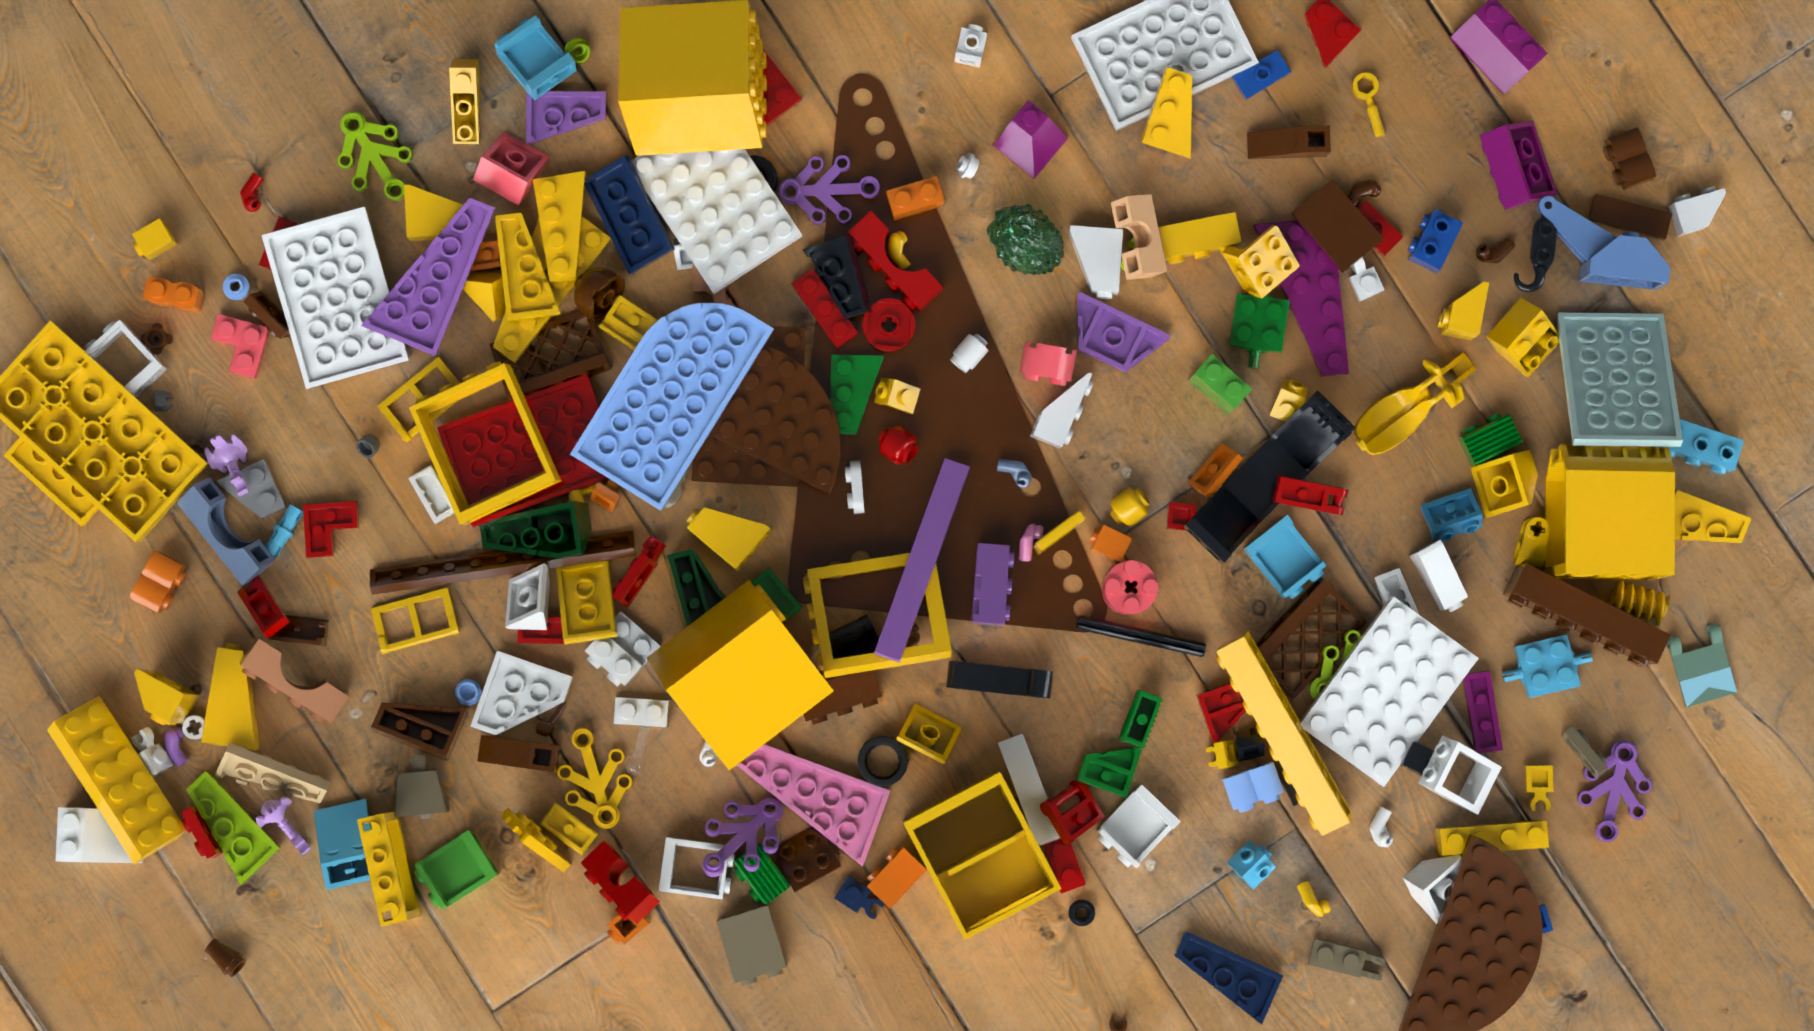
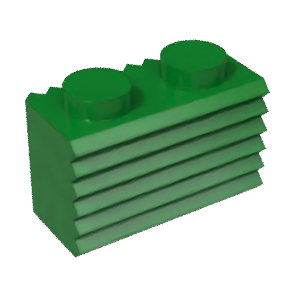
M1497 413L1487 418L1488 424L1481 428H1478L1477 424L1462 430L1464 436L1458 438L1472 467L1523 443L1509 414L1502 417L1501 413Z
M1137 690L1118 740L1138 748L1146 747L1145 743L1148 742L1147 738L1150 737L1149 733L1152 732L1150 728L1154 727L1152 723L1156 722L1154 718L1158 717L1156 713L1159 712L1158 708L1161 707L1162 698L1142 690Z
M758 843L759 868L756 871L745 869V853L733 862L736 865L733 871L741 882L747 880L752 887L748 892L756 903L759 904L762 901L764 905H767L791 887V885L769 854L763 850L762 844ZM750 859L747 861L749 865H755L757 863L754 859Z

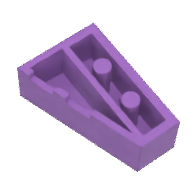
M977 544L971 624L1004 626L1005 621H1009L1010 605H1006L1007 594H1011L1012 578H1008V567L1013 568L1014 552H1009L1010 545Z

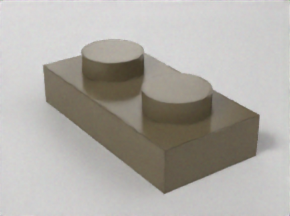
M1573 726L1566 730L1562 739L1591 774L1597 779L1605 773L1607 769L1605 763L1607 761L1598 750L1593 751L1588 745L1589 739L1580 729L1577 731Z

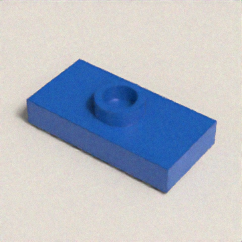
M1278 50L1259 60L1258 64L1232 77L1245 100L1291 73Z

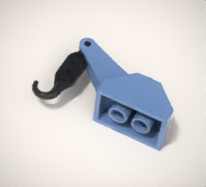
M1546 196L1537 203L1536 208L1541 217L1534 223L1532 228L1530 260L1535 272L1534 281L1528 285L1520 281L1519 274L1514 273L1515 285L1521 291L1534 292L1539 290L1555 257L1557 235L1583 263L1579 269V282L1658 290L1669 283L1670 266L1647 238L1639 237V233L1623 232V235L1616 237L1553 197Z

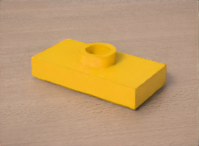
M556 802L540 822L542 827L582 856L598 836L596 831Z

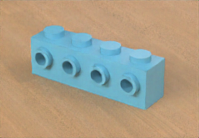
M1680 419L1683 442L1681 447H1669L1671 458H1675L1676 455L1685 458L1684 462L1689 465L1700 467V464L1710 466L1711 472L1725 475L1726 472L1735 471L1744 440Z

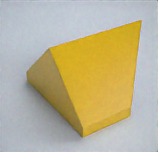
M501 269L478 271L470 274L463 290L493 322L503 317L506 306Z

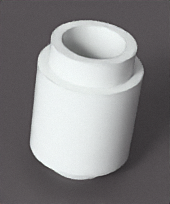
M977 333L974 336L968 334L952 352L953 357L950 361L961 371L967 373L969 369L973 370L989 351L986 348L988 342Z

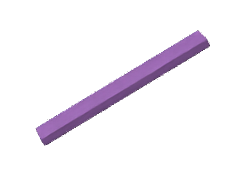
M944 459L877 643L875 655L900 663L970 466Z

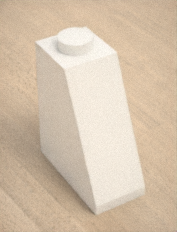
M1070 225L1069 237L1090 293L1097 294L1096 298L1112 299L1113 295L1117 296L1120 283L1123 229Z
M1441 540L1433 542L1409 555L1440 611L1448 609L1449 612H1452L1464 605L1462 600L1468 596Z

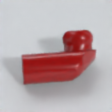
M254 172L240 191L243 206L249 212H256L261 207L257 190L264 179Z

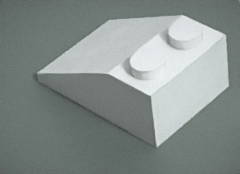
M58 807L55 861L133 863L98 808Z

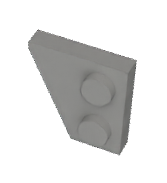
M264 459L240 470L249 488V492L240 497L237 494L236 487L230 482V475L217 480L221 487L262 519L287 508Z

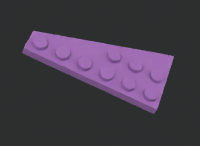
M469 198L361 326L436 356L495 207Z

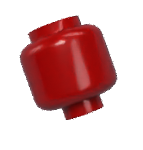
M895 425L890 429L885 428L878 438V441H880V453L895 464L909 463L918 452L919 447L917 446L916 436L902 426Z

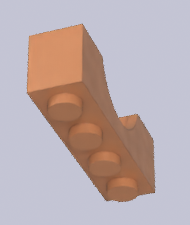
M257 636L240 661V665L244 667L242 672L254 680L257 677L266 681L264 686L276 694H279L280 691L289 696L287 701L297 708L301 709L302 706L310 709L311 713L309 715L319 722L323 723L327 720L332 723L348 700V693L327 679L312 686L293 684L281 672V650L260 636Z

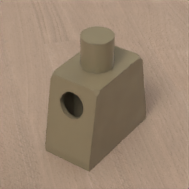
M425 755L409 756L411 772L398 774L395 817L449 812L439 770L427 771Z

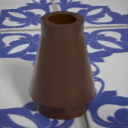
M216 939L212 940L205 949V952L209 954L224 975L228 974L230 977H234L245 965L246 960L242 958L243 954L220 943Z

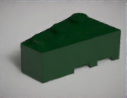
M693 548L667 555L664 558L683 628L685 629L726 597L720 591Z

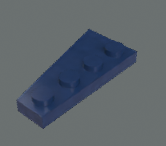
M1184 931L1174 956L1262 1025L1283 975Z

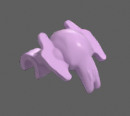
M216 434V436L210 438V442L214 446L213 451H210L207 447L204 449L207 462L212 469H218L223 473L227 472L225 467L227 466L231 476L230 482L234 484L240 497L248 493L249 488L241 475L237 462L239 458L243 463L247 461L246 453L248 449L235 434H231L232 441L225 440L222 436Z
M282 797L280 801L277 799L265 801L261 808L262 816L256 818L257 825L262 828L269 823H278V826L291 839L290 841L302 855L307 853L311 847L294 830L291 823L284 818L285 810L293 802L288 797Z

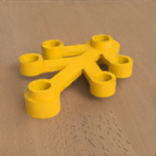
M581 728L573 733L572 744L581 750L589 779L575 772L570 765L560 766L557 770V775L561 780H569L594 793L597 804L582 798L577 790L567 792L565 801L570 806H577L593 814L594 822L598 827L610 829L619 822L620 812L617 806L625 791L631 788L633 780L628 774L618 776L616 779L617 787L610 799L607 800L605 789L618 764L624 761L625 754L621 749L611 750L608 754L609 760L600 775L591 748L594 736L590 730ZM581 734L587 735L588 742L586 744L579 742L578 738ZM615 751L621 754V760L618 762L612 760V754ZM564 767L568 768L571 772L567 778L561 775V770ZM622 777L629 779L627 787L620 785L619 781ZM571 793H576L578 795V801L576 803H571L569 801V795ZM605 810L610 811L612 814L609 821H605L602 818V813Z

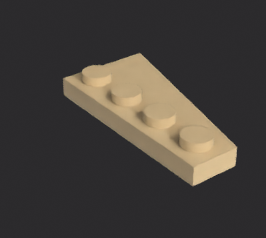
M231 743L228 744L214 775L215 778L223 779L225 775L236 778V783L247 785L248 781L259 783L262 785V789L272 792L273 790L283 789L289 796L321 803L330 784L329 781L324 780L318 775L303 772L293 765H285L267 755H259L241 745Z

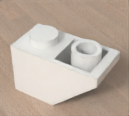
M1714 186L1701 190L1700 195L1691 198L1690 194H1685L1674 198L1675 203L1668 208L1672 214L1671 218L1677 237L1703 230L1709 226L1726 194L1725 188L1716 190Z

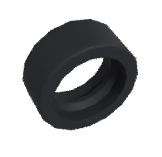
M874 737L867 741L859 752V771L864 779L873 785L882 787L893 785L901 780L907 770V752L903 745L892 737ZM881 745L894 749L899 759L896 771L886 777L873 774L867 764L870 751Z

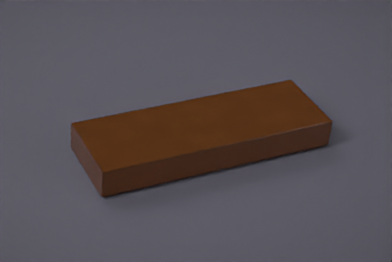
M1595 194L1588 220L1665 240L1672 214Z

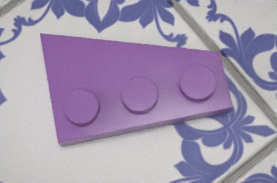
M548 91L535 101L527 93L526 144L529 145L606 120V91Z

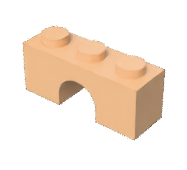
M1152 195L1126 196L1111 202L1116 228L1128 229L1135 239L1134 249L1121 254L1126 279L1151 278L1167 272Z

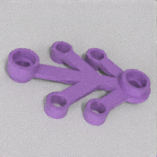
M845 155L836 157L834 165L815 185H804L814 173H820L824 169L823 159L819 156H813L809 159L808 165L795 179L787 178L779 184L777 193L783 203L789 205L797 204L810 216L811 222L815 225H822L826 220V214L822 209L815 208L804 196H816L836 215L839 223L848 224L852 220L850 209L842 207L831 195L861 194L864 198L872 199L879 194L880 185L878 180L872 176L864 177L860 183L831 184L841 172L848 171L851 166L849 158ZM841 159L847 161V166L844 168L838 166V161ZM815 160L821 162V166L818 169L811 167L812 162ZM872 184L875 187L874 191L867 193L865 191L866 185ZM790 187L796 190L793 196L786 194V190ZM843 211L849 213V217L846 220L839 218L840 213ZM817 212L823 214V218L820 221L813 219V215Z
M1620 740L1614 743L1610 750V756L1605 758L1607 769L1615 765L1613 776L1589 791L1579 792L1576 798L1580 806L1589 807L1595 799L1609 791L1603 820L1595 827L1596 837L1604 842H1611L1618 836V827L1614 823L1620 794L1629 807L1628 814L1631 818L1639 820L1646 815L1645 807L1639 804L1624 779L1626 768L1635 780L1634 788L1638 793L1646 794L1652 789L1651 781L1645 778L1635 762L1637 758L1636 746L1627 740ZM1622 748L1627 750V756L1624 759L1619 756V751ZM1585 766L1582 772L1583 777L1588 781L1597 780L1595 777L1590 778L1587 775L1588 769ZM1643 780L1647 783V788L1644 791L1639 788V783ZM1583 794H1588L1590 797L1587 804L1581 801ZM1636 806L1641 809V814L1638 817L1633 814V809ZM1604 826H1607L1610 830L1607 836H1603L1601 833V829Z
M765 798L758 805H739L736 801H729L725 804L724 814L728 819H736L738 816H755L749 823H721L715 818H711L706 822L705 831L711 837H716L719 834H736L717 853H710L705 856L703 871L706 875L710 877L721 875L724 871V861L745 842L746 856L744 857V867L748 871H756L760 866V857L757 855V830L764 824L766 837L763 839V850L769 854L775 853L778 850L779 840L776 837V822L783 816V806L774 798ZM734 807L737 809V811L735 813L728 812V808ZM767 807H772L775 810L769 813L765 809ZM710 825H716L718 826V829L713 831L710 830L708 827ZM772 841L775 843V846L768 847L766 843ZM750 859H754L757 863L755 865H749L747 861ZM717 860L719 863L713 866L709 864V861Z

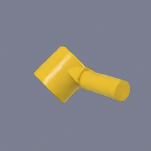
M596 484L570 492L568 495L569 502L577 501L584 503L583 495L592 492Z

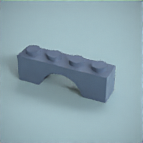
M209 477L193 485L177 504L243 586L255 577L260 576L275 561V558L259 539L254 541L244 540L230 529L224 515L226 497Z

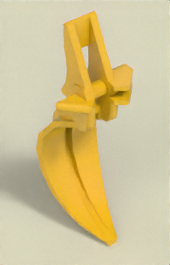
M1464 352L1443 368H1440L1428 359H1424L1422 365L1431 376L1417 386L1402 388L1387 394L1371 405L1361 415L1355 425L1354 435L1357 438L1355 443L1359 448L1366 450L1371 455L1389 451L1416 431L1427 417L1431 407L1439 400L1444 398L1451 408L1464 400L1463 390L1459 383L1477 370ZM1452 369L1458 378L1449 384L1443 375ZM1433 382L1441 390L1434 396L1427 388Z

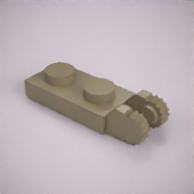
M1314 938L1308 965L1359 978L1363 976L1381 981L1383 975L1380 973L1362 969L1365 960L1382 965L1386 963V958L1367 954L1363 950Z

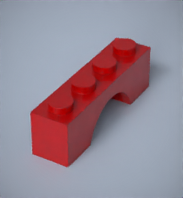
M872 211L848 231V235L851 234L855 251L857 253L861 250L868 257L866 260L868 265L875 272L880 270L886 276L884 279L885 283L893 291L898 289L904 295L902 300L912 311L916 308L921 312L943 291V286L926 268L913 272L903 271L889 261L885 252V242L889 235V229Z

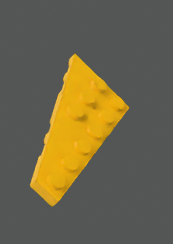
M581 217L577 278L590 269L612 241L608 235L584 217ZM538 218L531 239L549 282ZM576 280L553 284L549 282L558 308L575 288ZM505 311L493 348L515 364L552 316L508 321Z

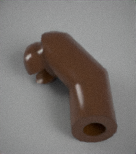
M1505 238L1497 247L1480 244L1476 248V256L1485 263H1499L1515 248V245L1508 238Z

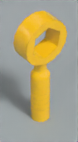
M1360 73L1352 82V92L1358 99L1366 100L1368 105L1367 112L1375 137L1383 136L1385 131L1377 106L1372 99L1379 88L1378 80L1371 73ZM1362 78L1372 83L1373 90L1368 94L1358 90L1357 82Z

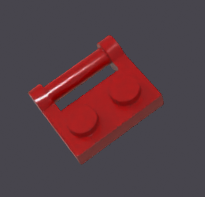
M1075 779L1062 792L1052 799H1046L1040 804L1041 812L1050 819L1064 845L1074 841L1105 817L1087 785ZM1075 794L1078 795L1080 801L1061 814L1058 807Z

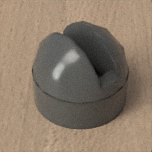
M155 390V411H168L172 408L173 403H166V399H174L170 392Z
M368 434L360 438L356 443V448L362 456L371 458L378 452L380 442L376 436Z

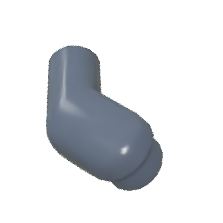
M999 458L997 471L1011 473L1017 486L1021 488H1026L1030 485L1032 476L1022 461Z

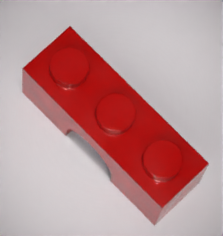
M604 840L580 862L587 870L584 873L586 878L592 884L598 883L602 887L599 891L600 894L609 903L615 902L617 907L614 910L625 921L629 918L638 924L660 902L651 890L635 876L626 884L619 885V878L629 865Z

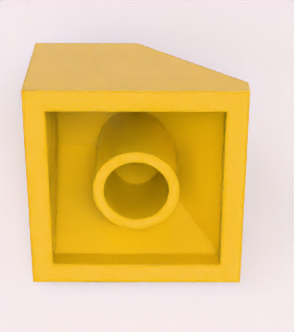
M1531 450L1514 453L1471 467L1486 518L1532 504L1538 473Z

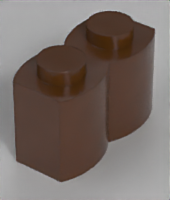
M1638 127L1609 137L1605 141L1606 146H1603V152L1607 161H1612L1615 170L1612 171V175L1617 186L1621 185L1622 189L1626 190L1651 181L1656 177L1653 163L1647 153Z

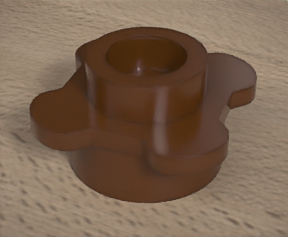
M154 323L152 328L142 334L141 341L151 348L153 354L159 355L167 344L173 342V336L167 334L160 323ZM156 336L159 337V341H155Z

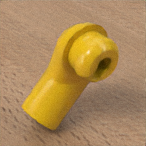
M902 231L892 233L888 239L887 255L897 268L904 271L911 265L902 253L903 246L907 242V235Z
M1309 881L1297 886L1304 904L1316 916L1323 917V914L1331 911L1326 899L1317 901Z

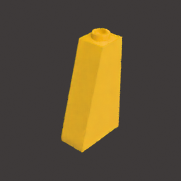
M226 643L225 648L217 647L201 742L228 746L231 743L241 745L247 750L259 751L260 743L252 678L242 672L244 667L240 665V661L247 651H241L242 645Z

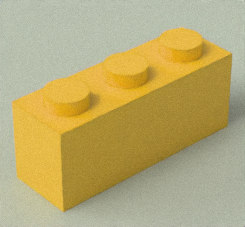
M1236 212L1158 227L1166 261H1169V264L1184 262V257L1194 256L1195 259L1207 258L1210 256V252L1220 250L1221 253L1228 246L1236 248L1242 243Z

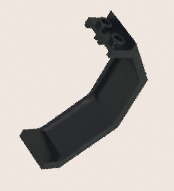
M1317 390L1219 488L1183 527L1221 564L1225 563L1241 543L1279 504L1272 501L1278 475L1303 480L1341 442L1345 441L1356 427Z

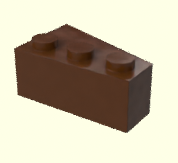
M381 703L371 728L374 733L449 761L469 712L467 707L454 708L435 705L419 706L416 704Z

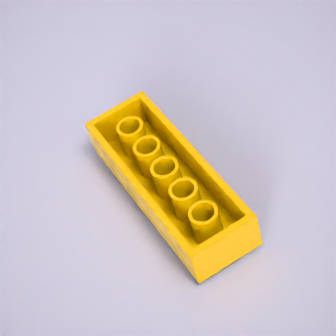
M100 695L53 721L47 731L134 865L182 836L186 829Z

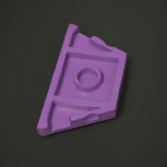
M1080 291L1078 292V351L1126 373L1169 340L1171 335Z

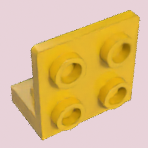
M1275 225L1268 228L1245 249L1228 246L1221 252L1244 292L1259 298L1266 296L1299 267L1298 261L1278 226Z

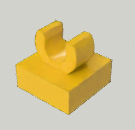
M1234 739L1213 743L1214 746L1206 748V752L1213 751L1216 755V760L1208 763L1210 767L1218 766V769H1224L1239 765Z

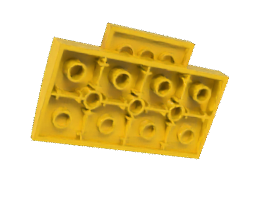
M51 320L0 376V419L19 436V439L3 456L81 527H84L100 510L134 542L141 543L208 464L207 461Z

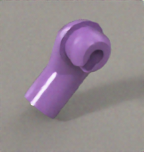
M175 726L172 729H168L165 733L164 749L179 768L189 759L179 748L180 740L183 739L185 734L181 727Z

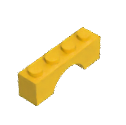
M1545 820L1435 828L1437 855L1441 856L1462 854L1469 834L1484 839L1496 846L1500 851L1549 848L1547 821Z

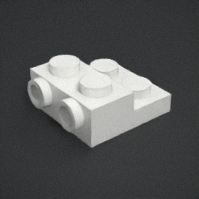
M621 611L615 617L618 637L594 640L585 650L589 654L586 660L597 669L600 666L605 668L609 672L606 677L617 687L621 683L627 686L648 662L647 657L661 647Z

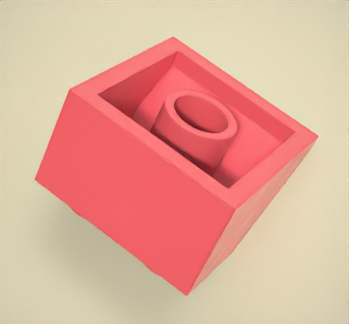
M504 131L481 156L473 180L519 206L531 192L534 186L533 179L539 178L550 156Z

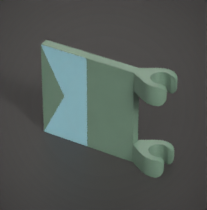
M1711 624L1706 626V632L1711 645L1682 653L1679 637L1671 636L1667 643L1685 707L1737 693L1719 625Z

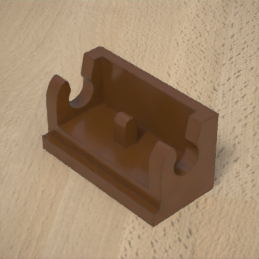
M285 615L289 623L269 638L276 641L326 646L329 620Z

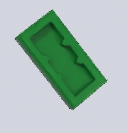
M769 567L751 581L754 587L760 584L786 618L782 624L786 623L803 608Z

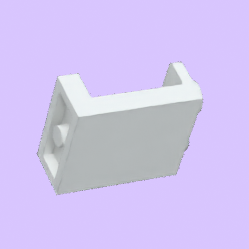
M1139 784L1096 830L1100 834L1097 839L1107 849L1113 846L1120 853L1117 858L1127 868L1131 864L1137 868L1154 847L1181 821L1142 784Z

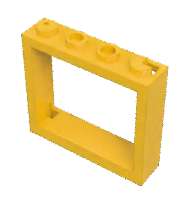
M388 812L357 819L380 926L408 921L421 916L399 817H395V812ZM371 823L372 830L364 831L363 824ZM391 911L392 917L384 920L383 912Z

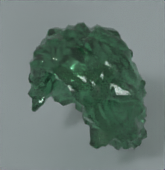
M1030 204L1014 205L997 210L995 212V220L987 227V235L990 238L991 244L996 248L997 258L1003 261L1004 266H1009L1011 271H1019L1025 275L1051 273L1054 267L1060 265V259L1064 257V241L1059 234V230L1048 219V216L1043 215L1041 209L1035 210Z

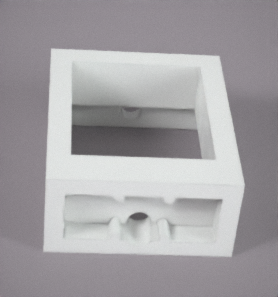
M121 320L108 324L103 330L104 334L98 340H91L83 348L96 360L101 353L124 333L151 362L124 386L136 398L167 370L164 364L142 343L141 339L129 326Z
M1442 736L1435 747L1427 767L1423 771L1419 784L1457 806L1478 815L1502 767L1460 742ZM1460 752L1476 762L1458 796L1442 787Z
M666 837L659 891L723 899L724 894H729L731 878L726 877L728 867H733L735 852L724 861V871L719 875L717 891L672 885L677 845L719 851L726 844Z

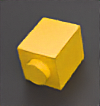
M160 218L132 233L135 242L132 244L140 257L144 255L149 260L178 245L168 226Z

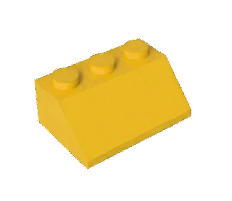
M137 668L134 672L144 710L151 713L150 719L162 725L172 724L176 726L177 723H183L190 716L201 695L155 670Z

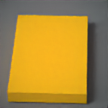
M1077 511L1036 541L1033 549L1040 555L1079 526L1086 518L1080 511Z
M604 560L557 567L556 577L564 644L618 637L614 600L611 597L613 592L609 561Z

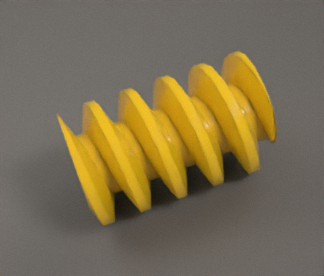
M1618 579L1613 587L1609 604H1614L1618 609L1624 607L1625 612L1628 614L1634 610L1635 617L1638 619L1644 613L1645 622H1649L1652 616H1654L1655 625H1659L1666 615L1670 595L1665 598L1664 592L1661 591L1655 595V591L1652 588L1647 589L1645 592L1642 585L1634 588L1632 582H1628L1624 586V581Z

